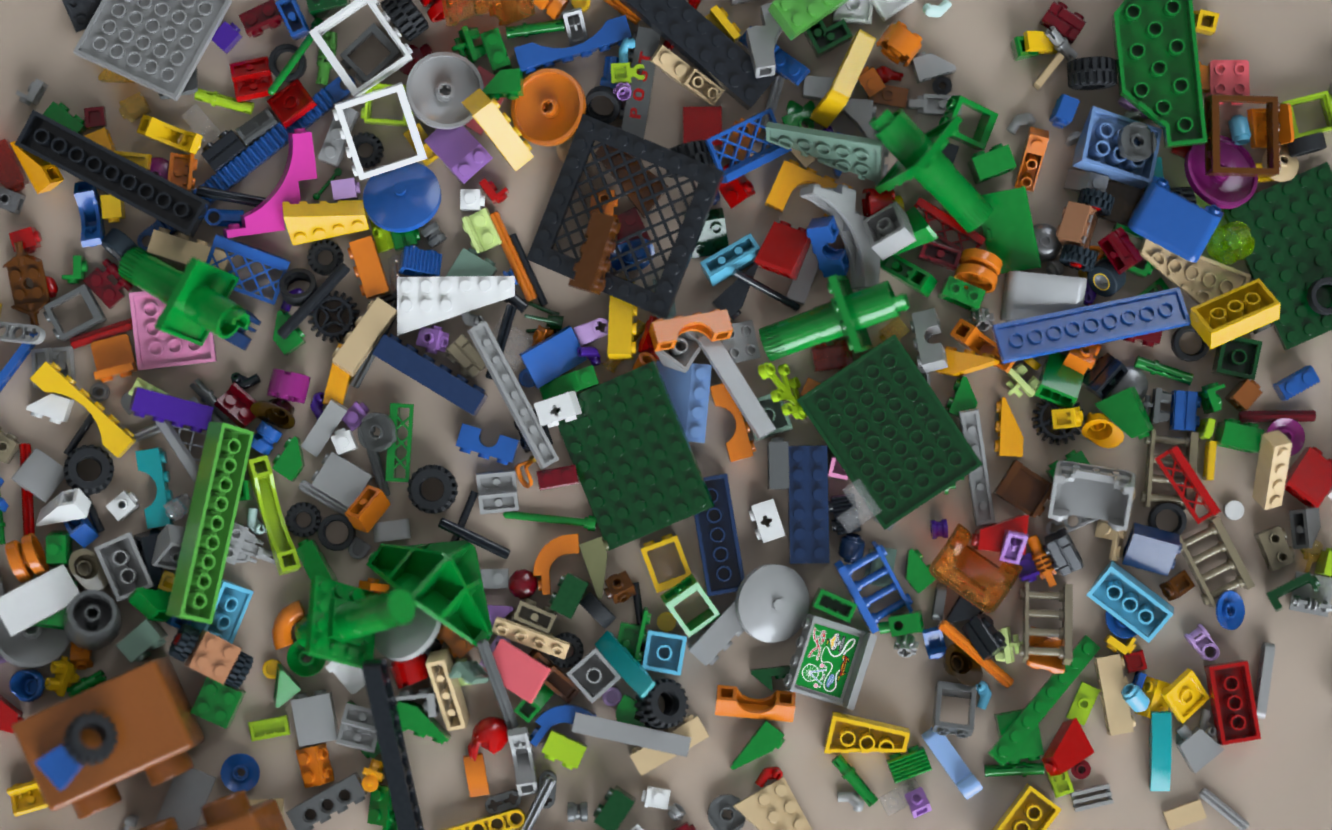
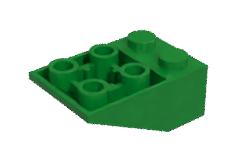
M409 700L398 701L397 709L402 731H414L413 735L422 738L426 735L433 737L432 741L440 744L451 739V735L433 717H428V713L424 712V707L421 704Z

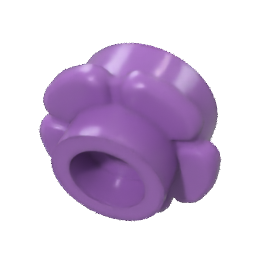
M620 82L616 84L613 93L616 94L619 100L625 101L631 97V85L627 82Z

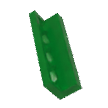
M390 403L389 416L395 424L397 439L387 449L385 481L408 482L410 479L414 404ZM400 408H410L409 417L402 421L399 418ZM403 425L408 430V436L401 441L398 437V429ZM402 445L407 450V455L400 461L397 457V448ZM400 464L406 470L405 478H395L396 468Z

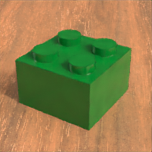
M1001 143L991 147L992 149L987 153L982 150L971 156V160L967 164L975 185L1009 173L1017 167L1009 144L1003 146Z
M1228 418L1217 423L1214 441H1217V446L1250 454L1259 453L1264 429H1260L1258 424L1243 423L1242 425L1240 420Z
M206 677L190 713L227 729L231 726L246 691L239 688L236 689L226 683L221 684Z

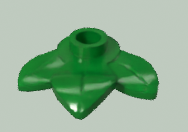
M790 100L786 108L788 115L782 117L783 123L802 127V123H804L807 128L814 129V121L810 119L815 109L814 103L810 100L802 107L795 101Z

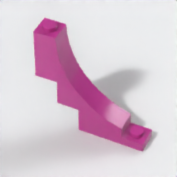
M296 128L293 133H288V157L278 184L263 202L251 211L241 215L242 226H240V223L229 224L228 228H224V237L232 238L285 230L282 202L299 204V201H301L299 181L317 178L311 131H306L305 128Z

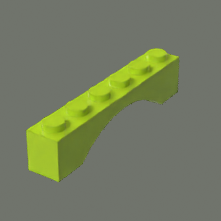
M268 455L250 459L247 463V470L278 574L281 576L298 571L301 565L284 521Z

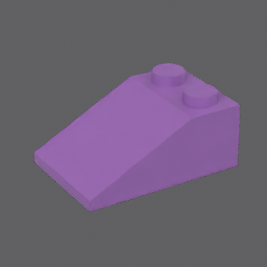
M464 126L448 130L436 129L424 140L462 185L493 159Z

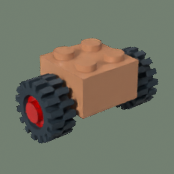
M1082 188L1077 203L1068 201L1067 207H1064L1062 211V223L1058 225L1056 230V236L1063 246L1059 258L1061 264L1072 269L1075 268L1078 271H1093L1098 255L1094 251H1090L1089 246L1098 220L1096 215L1108 216L1111 214L1115 201L1111 194L1101 192L1102 190Z
M186 623L177 631L168 651V655L182 662L186 661L185 666L221 684L226 683L236 689L247 678L246 676L250 672L249 670L254 659L252 656L242 652L241 648L203 629L200 633V630Z

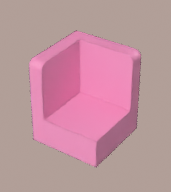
M831 457L828 477L847 480L848 476L836 457Z

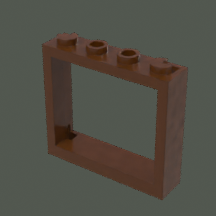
M1211 94L1204 97L1207 142L1205 143V175L1273 177L1279 175L1281 169V162L1279 161L1281 149L1279 141L1280 122H1278L1280 104L1277 96ZM1219 102L1266 104L1267 168L1220 167Z

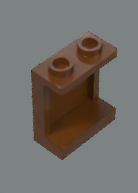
M1014 460L993 493L1030 517L1036 518V516L1040 517L1046 507L1043 505L1047 499L1051 500L1053 483L1023 466L1021 462Z

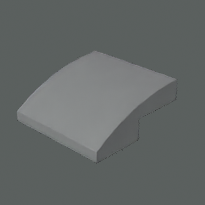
M72 346L31 349L33 374L45 361L55 362L62 368L60 372L64 376L69 375L76 381L74 349ZM33 382V387H34V388H39V387Z
M35 448L11 479L45 503L64 480V467Z
M515 469L476 473L480 515L519 511Z
M346 703L336 744L375 753L378 738L371 709Z

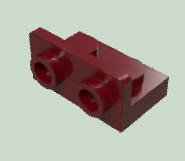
M269 0L239 15L249 37H258L264 33V30L268 28L275 29L284 21L275 5V0Z
M235 382L214 403L219 410L240 428L245 429L257 418L250 410L251 405L257 401Z

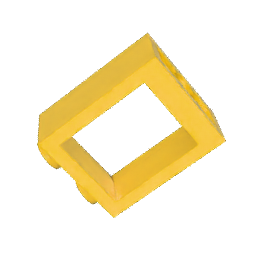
M672 533L662 536V541L655 543L654 540L643 543L644 548H641L657 593L674 587L691 575L678 536H673ZM675 542L686 574L658 583L647 552Z

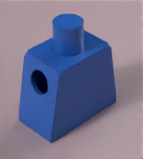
M65 743L35 762L38 768L59 791L67 788L84 766L81 765L82 762L80 761L74 762L75 758L73 756L69 758L67 755L69 751L64 749Z

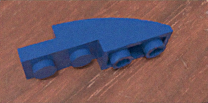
M745 32L738 41L748 49ZM776 44L774 49L775 72L799 86L810 73V70L780 49Z

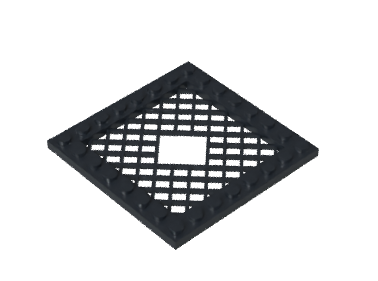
M583 114L526 260L574 280L575 271H573L575 262L578 263L581 260L575 248L582 245L583 242H587L583 229L588 227V224L581 226L577 217L586 213L590 221V211L599 208L600 213L605 214L602 208L603 205L635 191L649 227L615 241L617 256L609 260L612 262L619 259L622 269L613 272L610 265V273L606 272L605 274L606 285L602 292L667 319L725 172ZM595 140L598 141V142H601V143H599V144L593 146ZM606 145L616 148L618 150L609 153ZM603 146L606 156L597 159L594 149ZM624 152L635 156V158L627 161ZM591 153L594 161L586 164ZM620 153L624 163L614 166L611 157ZM608 158L611 168L602 172L599 162ZM641 159L650 162L653 165L644 168ZM638 160L641 170L632 174L629 164ZM596 164L599 174L590 177L587 168ZM625 166L629 175L620 179L616 169ZM655 167L659 177L650 181L646 171ZM659 167L667 169L671 172L662 175ZM584 170L587 179L579 182ZM613 171L617 181L607 184L604 175ZM643 173L646 183L637 186L634 176ZM673 174L676 184L667 188L663 178ZM676 174L684 176L688 179L679 182ZM601 177L604 187L595 190L592 180ZM631 179L634 188L625 192L621 182ZM660 180L664 190L654 193L651 184ZM690 182L694 192L684 195L681 186ZM589 183L592 192L583 196L579 186ZM618 184L622 194L612 197L609 188ZM648 186L651 196L642 199L639 189ZM678 187L681 197L672 201L669 191ZM577 189L580 197L575 200H572L574 193ZM606 189L609 199L600 203L597 193ZM665 193L669 203L660 206L656 197ZM594 195L597 205L588 208L585 198ZM693 196L690 205H688L686 198ZM653 198L656 208L647 212L644 202ZM683 200L687 210L677 214L674 204ZM582 201L585 210L576 214L572 204ZM671 206L674 216L665 219L661 209ZM570 207L572 216L565 219L567 211ZM658 211L662 221L652 224L649 215ZM686 214L683 223L681 224L679 217ZM676 218L679 228L670 232L666 222ZM574 219L577 229L569 232L565 222ZM663 224L667 234L657 237L654 228ZM561 226H563L566 234L558 237ZM651 229L654 240L645 243L642 233ZM579 231L583 241L573 244L570 235ZM675 233H678L677 238H676L675 243H674V240H673V238H672V235L675 234ZM639 235L642 245L633 248L629 239ZM567 237L570 247L562 250L558 240ZM669 237L672 247L663 250L659 241ZM626 240L630 250L621 254L617 244ZM656 242L659 252L650 256L647 246ZM554 244H556L558 251L553 249ZM644 248L647 258L638 261L635 251ZM572 249L575 258L564 253ZM671 251L667 260L664 253ZM631 253L635 263L625 266L622 257ZM661 255L665 265L655 268L652 259ZM649 260L652 271L643 274L639 264ZM636 266L640 276L631 279L627 270ZM664 269L661 278H659L657 272ZM624 271L627 280L616 276V274ZM654 273L657 283L648 287L645 277ZM642 279L644 287L632 282ZM657 287L655 292L651 291V289Z

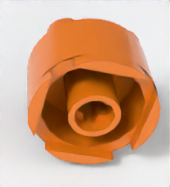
M897 21L896 24L892 23L889 25L876 45L877 47L879 45L882 47L880 52L896 64L902 62L904 63L903 66L907 67L921 49L922 38L917 33H911L907 30V26L904 23Z

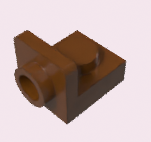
M1182 570L1168 581L1161 583L1159 587L1168 601L1180 598L1195 587L1187 572Z

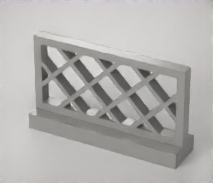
M195 396L188 400L192 402L194 401L195 403H199ZM164 420V423L155 421L191 479L196 483L199 467L195 461L200 462L201 459L192 458L190 451L192 446L200 448L204 446L192 444L195 432L188 428L172 426L167 420ZM174 428L179 429L178 434L176 433ZM181 429L193 432L190 443L181 441L179 437ZM184 444L190 445L189 450H187Z

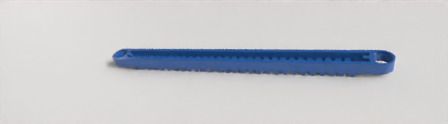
M348 75L356 86L354 79ZM337 77L312 97L317 106L288 128H285L279 122L277 126L260 137L258 141H255L253 145L236 156L234 160L230 161L229 164L217 171L215 175H212L210 179L200 186L229 191L289 143L288 133H293L296 128H305L306 130L334 108L335 103L344 100L351 92L340 87L342 79ZM201 197L211 204L216 201L215 199ZM156 220L138 236L137 244L140 248L147 251L148 247L143 245V238L152 236L154 229L159 230V227L171 230L170 234L172 235L178 230Z

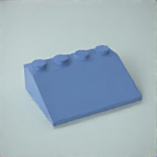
M1092 106L1077 142L1072 166L1143 189L1149 185L1153 178L1163 129L1146 124L1150 132H1153L1156 136V150L1144 161L1133 162L1120 155L1118 135L1122 128L1132 122L1139 121ZM1135 137L1134 144L1138 146L1141 143Z
M656 361L688 442L705 443L712 365L692 363L688 371L684 373L665 367L661 361Z

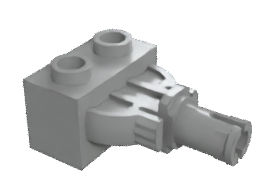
M234 522L226 562L235 565L236 562L246 563L250 561L256 564L257 559H262L276 565L274 558H272V551L262 547L264 541L258 540L255 534L249 531L248 526Z

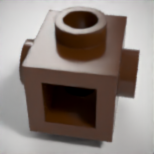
M626 570L619 574H613L607 580H604L606 584L604 592L607 598H612L615 604L623 603L636 595L634 585Z

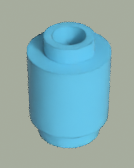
M1243 115L1233 116L1228 122L1232 141L1235 142V145L1249 143L1251 132L1247 117H1243Z
M1130 683L1122 689L1123 699L1135 712H1143L1148 708L1150 699L1139 686Z

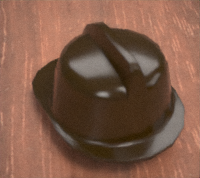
M276 398L268 402H254L251 405L250 410L252 414L263 421L282 429H291L295 425V418L293 416L295 409L287 400Z
M952 644L946 649L943 660L945 671L949 675L955 676L958 681L966 686L979 684L983 676L982 667L958 645Z

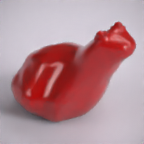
M880 66L875 69L884 84L890 80L901 81L904 76L903 73L893 71L886 66Z

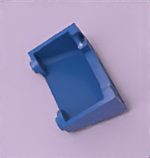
M1153 176L1130 216L1128 227L1138 235L1187 261L1196 263L1217 228L1224 212L1215 205L1202 208L1171 192L1169 182L1166 179Z

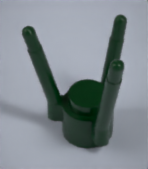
M523 299L530 306L550 314L548 318L525 314V318L547 322L546 327H550L548 329L554 330V333H556V330L560 331L562 329L564 316H560V312L549 310ZM538 328L527 329L526 332L534 333Z

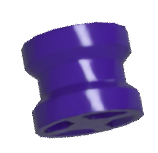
M942 519L941 521L930 520L932 539H937L938 537L948 538L947 519Z

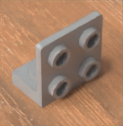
M432 687L421 688L416 693H413V689L402 690L399 692V695L395 696L396 701L426 698L427 700L424 701V712L428 713V717H436L440 714L437 697Z

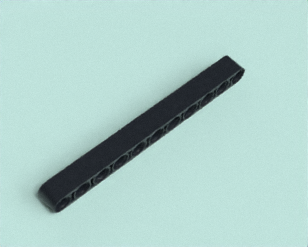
M384 658L364 660L362 671L398 830H424L387 661Z

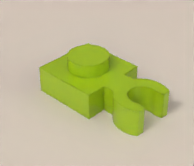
M630 62L612 63L611 83H632V77L643 80L645 76L638 75L637 71L644 69L645 66L637 64L634 68H631Z

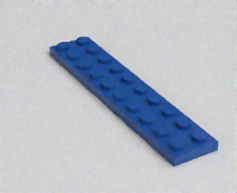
M1180 287L995 324L992 326V331L1002 364L1184 327L1190 325L1191 321Z

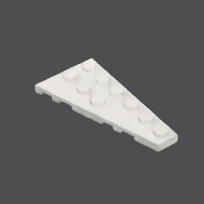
M515 276L397 277V336L514 297Z

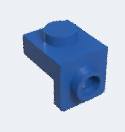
M938 626L923 630L922 635L929 659H939L945 656L947 648L943 633L938 629Z

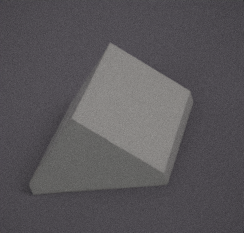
M687 331L678 336L673 349L656 351L662 365L686 373L701 350L697 343L700 337L693 331Z

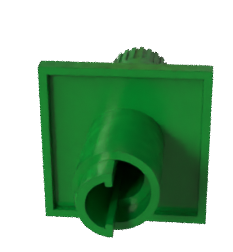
M886 109L878 118L876 116L871 118L869 125L875 130V137L878 140H882V144L897 159L895 164L874 188L879 194L886 190L889 192L896 185L900 186L905 181L915 178L967 233L974 231L987 220L994 210L993 207L942 153V150L949 143L948 138L956 134L960 129L958 126L963 120L959 115L952 117L926 133L902 109H898L893 114Z
M140 247L131 248L121 258L118 266L120 277L166 305L154 326L158 330L203 346L210 332L222 339L231 337L239 327L245 330L248 329L250 324L249 315L246 314L240 305L228 299L239 280V277L194 257L191 258L186 265L185 271L182 272Z
M833 275L828 277L827 287L830 294L833 293L835 298L811 310L760 328V340L771 362L843 336H849L847 342L850 350L854 349L855 353L873 349L867 327L900 316V311L905 312L908 310L910 304L907 294L895 296L888 280L853 292L848 275Z
M313 576L311 577L308 614L296 624L295 637L298 643L305 647V654L362 669L364 660L374 658L376 632L405 625L412 621L416 610L414 599H412L409 592L399 588L378 594L323 577Z

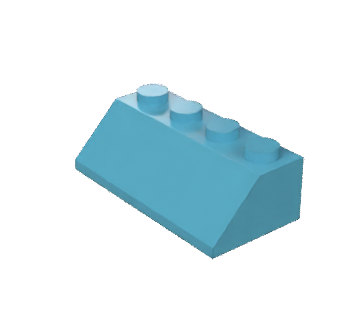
M1113 560L1099 574L1086 594L1148 643L1174 614V607Z
M222 579L212 624L192 621L191 626L200 630V633L203 629L233 644L254 591Z

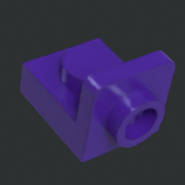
M1030 552L1022 555L1019 564L1013 563L1020 581L1033 582L1037 580L1036 576L1040 575Z

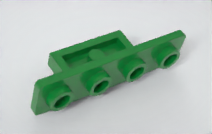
M644 607L640 625L621 621L617 638L618 642L640 663L643 656V651H640L641 643L645 644L647 632H644L646 624L649 625L651 619L648 607Z
M379 784L377 790L371 792L367 823L383 826L382 830H397L398 827L389 787Z

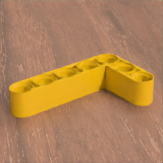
M861 29L856 32L830 89L815 107L810 116L811 120L827 129L848 102L875 44V37Z
M513 808L441 830H473L475 824H481L484 830H511L520 827L524 823L525 813L520 808ZM519 813L522 820L518 823L513 822L511 815ZM495 818L502 820L503 826L495 828L492 820Z

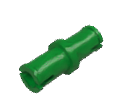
M100 669L89 677L81 678L80 682L66 689L67 693L70 692L68 694L69 697L76 696L106 681L107 677H103L105 673Z

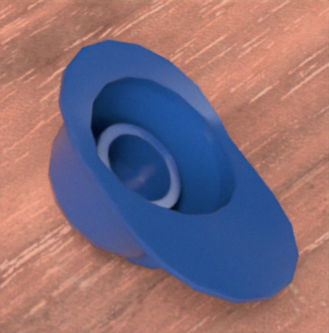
M640 238L630 241L633 248L642 245ZM627 242L618 245L621 254L630 250ZM653 244L648 245L647 248L650 256L654 255L655 248ZM644 248L635 251L638 261L647 258ZM615 250L611 253L610 259L617 256ZM631 253L622 257L625 266L635 263ZM619 259L611 262V266L615 270L622 269ZM648 260V261H646V262H644V263H641V264H639V265H640L641 269H644V268H646L650 263H649V260ZM635 266V267H632V268L628 269L627 271L630 272V271L638 270V269H637V267Z

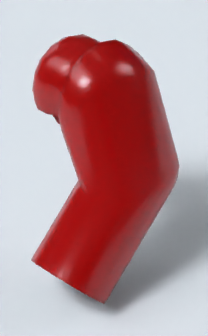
M776 766L764 768L755 784L763 788L767 780L781 779L783 772Z

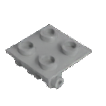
M749 320L732 324L733 332L730 339H724L721 342L734 363L761 358L753 321Z
M1296 571L1295 578L1306 573ZM1316 575L1321 585L1318 587L1319 592L1315 593L1310 583L1292 591L1289 610L1328 617L1329 611H1332V604H1330L1332 578Z

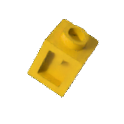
M1079 406L1051 410L1053 429L1082 426L1084 417Z

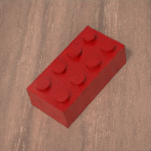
M1237 660L1204 666L1214 726L1217 729V743L1228 745L1261 739L1248 661Z

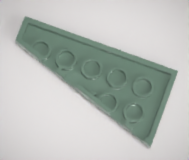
M767 122L766 141L788 150L791 148L798 150L802 156L808 157L810 155L817 158V162L844 173L852 172L857 174L861 180L865 181V178L874 181L876 186L883 178L882 140Z

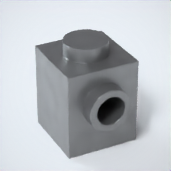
M0 187V208L20 214L26 196Z

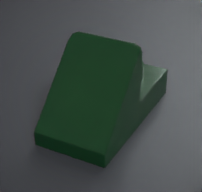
M790 666L750 669L751 675L773 692L771 676H775V679H784L789 674Z

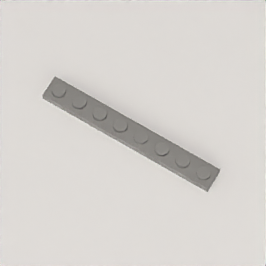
M485 321L467 330L540 469L558 461L559 458L542 426H540L537 416L487 322Z

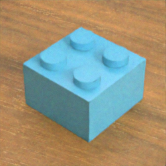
M648 629L642 662L643 668L645 670L681 676L687 635Z

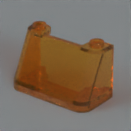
M442 0L446 26H456L463 20L475 15L486 14L488 11L490 17L495 16L499 19V26H508L536 14L533 0Z
M958 523L932 561L929 572L934 578L980 610L992 613L1011 591L1023 567L1009 562H1003L1000 567L967 545L971 539V533L967 528Z

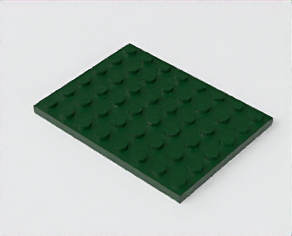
M1328 162L1296 175L1288 182H1280L1255 193L1247 202L1237 208H1221L1253 281L1259 278L1280 302V318L1272 322L1284 350H1288L1332 330V314L1321 315L1311 309L1307 301V291L1312 283L1325 277H1332V171ZM1322 285L1316 292L1317 301L1323 307H1332L1331 285Z
M895 334L797 399L884 530L983 465Z
M655 361L577 394L582 414L576 415L577 419L566 422L565 419L558 421L559 431L572 463L576 465L577 475L604 541L607 540L608 551L715 507Z

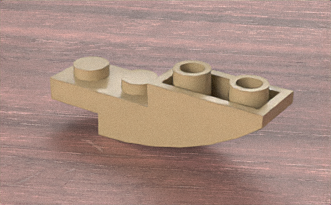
M660 45L649 60L675 82L711 106L716 104L724 92L722 88L696 68H692L664 45Z

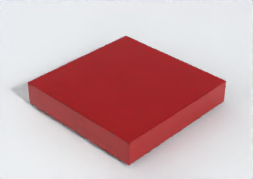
M295 79L267 100V103L285 128H288L317 106L299 79Z
M722 106L683 107V144L706 140L722 132ZM716 139L712 141L713 146H721L722 141Z

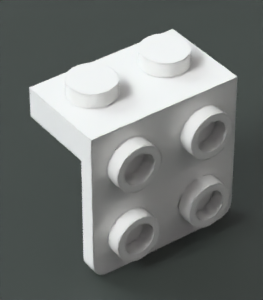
M327 660L329 664L325 666L330 673L333 672L351 694L357 693L365 686L362 669Z

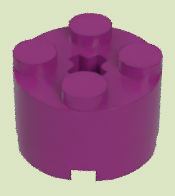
M273 368L267 396L304 404L311 377Z

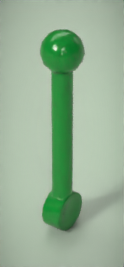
M336 168L332 177L318 193L313 194L314 200H319L320 195L331 184V181L342 174L340 168Z

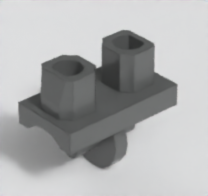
M1153 388L1151 403V395H1145V401L1142 402L1147 415H1149V409L1151 408L1150 421L1152 424L1169 421L1170 411L1160 410L1161 403H1171L1172 393L1162 391V388Z

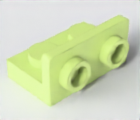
M483 208L470 216L461 218L463 221L462 227L470 236L471 247L477 253H485L502 244L488 208Z

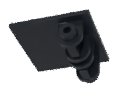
M62 0L76 32L87 28L102 0Z

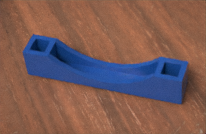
M626 15L607 20L593 37L576 46L549 48L531 42L514 47L520 70L527 75L537 71V68H552L555 66V63L561 61L565 64L574 61L573 58L578 56L586 58L593 55L592 52L598 50L602 53L611 50L612 46L618 45L620 47L623 39L627 37L631 39L632 34Z

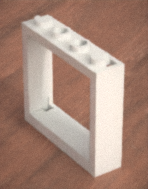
M354 0L309 31L353 97L364 94L413 60L410 55L413 51L407 43L403 45L399 38L402 35L396 27L391 28L388 23L391 19L385 11L380 12L377 7L380 4L377 0ZM368 4L404 57L357 88L321 35Z
M402 82L334 104L336 109L332 111L335 120H340L342 126L338 128L342 140L346 139L348 144L345 147L348 158H353L355 165L351 167L354 176H359L360 180L427 159ZM397 92L417 155L363 172L342 109Z

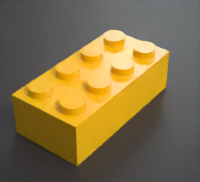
M1259 278L1190 308V324L1210 349L1280 318V302Z
M1027 783L992 830H1047L1062 809Z

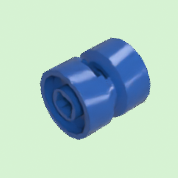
M262 420L256 428L257 433L253 435L251 447L261 454L269 456L274 449L273 443H278L283 433Z

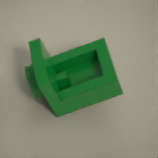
M73 255V275H62V279L66 280L67 284H79V281L85 279V272L88 271V261L85 260V257Z

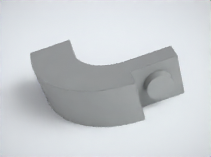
M527 727L507 730L519 796L538 793L537 776Z

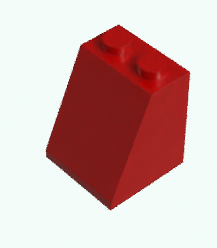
M781 220L778 223L774 221L754 262L762 269L796 281L811 244L810 238L807 237L806 229L798 227L797 230L792 228L788 222Z
M1314 446L1312 448L1305 447L1289 468L1284 490L1308 508H1318L1332 487V459L1329 458L1327 460L1324 458L1322 451Z
M1018 515L976 529L975 534L972 533L971 545H974L973 549L1001 552L1005 530L1027 534L1029 515Z

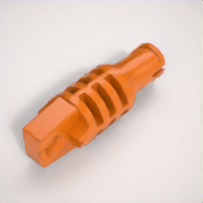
M1037 534L1028 537L1027 542L1033 553L1032 560H1034L1037 571L1040 572V579L1046 578L1049 587L1057 585L1053 576L1057 572L1052 565L1050 555L1047 556Z

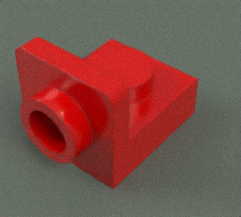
M484 178L479 182V185L493 204L496 202L499 204L508 197L506 194L509 193V190L506 187L496 194L495 191L498 189L492 181L488 182Z

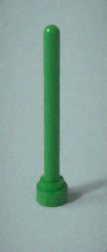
M316 17L311 23L310 29H314L324 21ZM310 33L269 87L268 93L270 95L276 93L314 39Z
M515 511L503 513L504 518L584 526L587 531L596 530L597 521L592 515L583 519Z

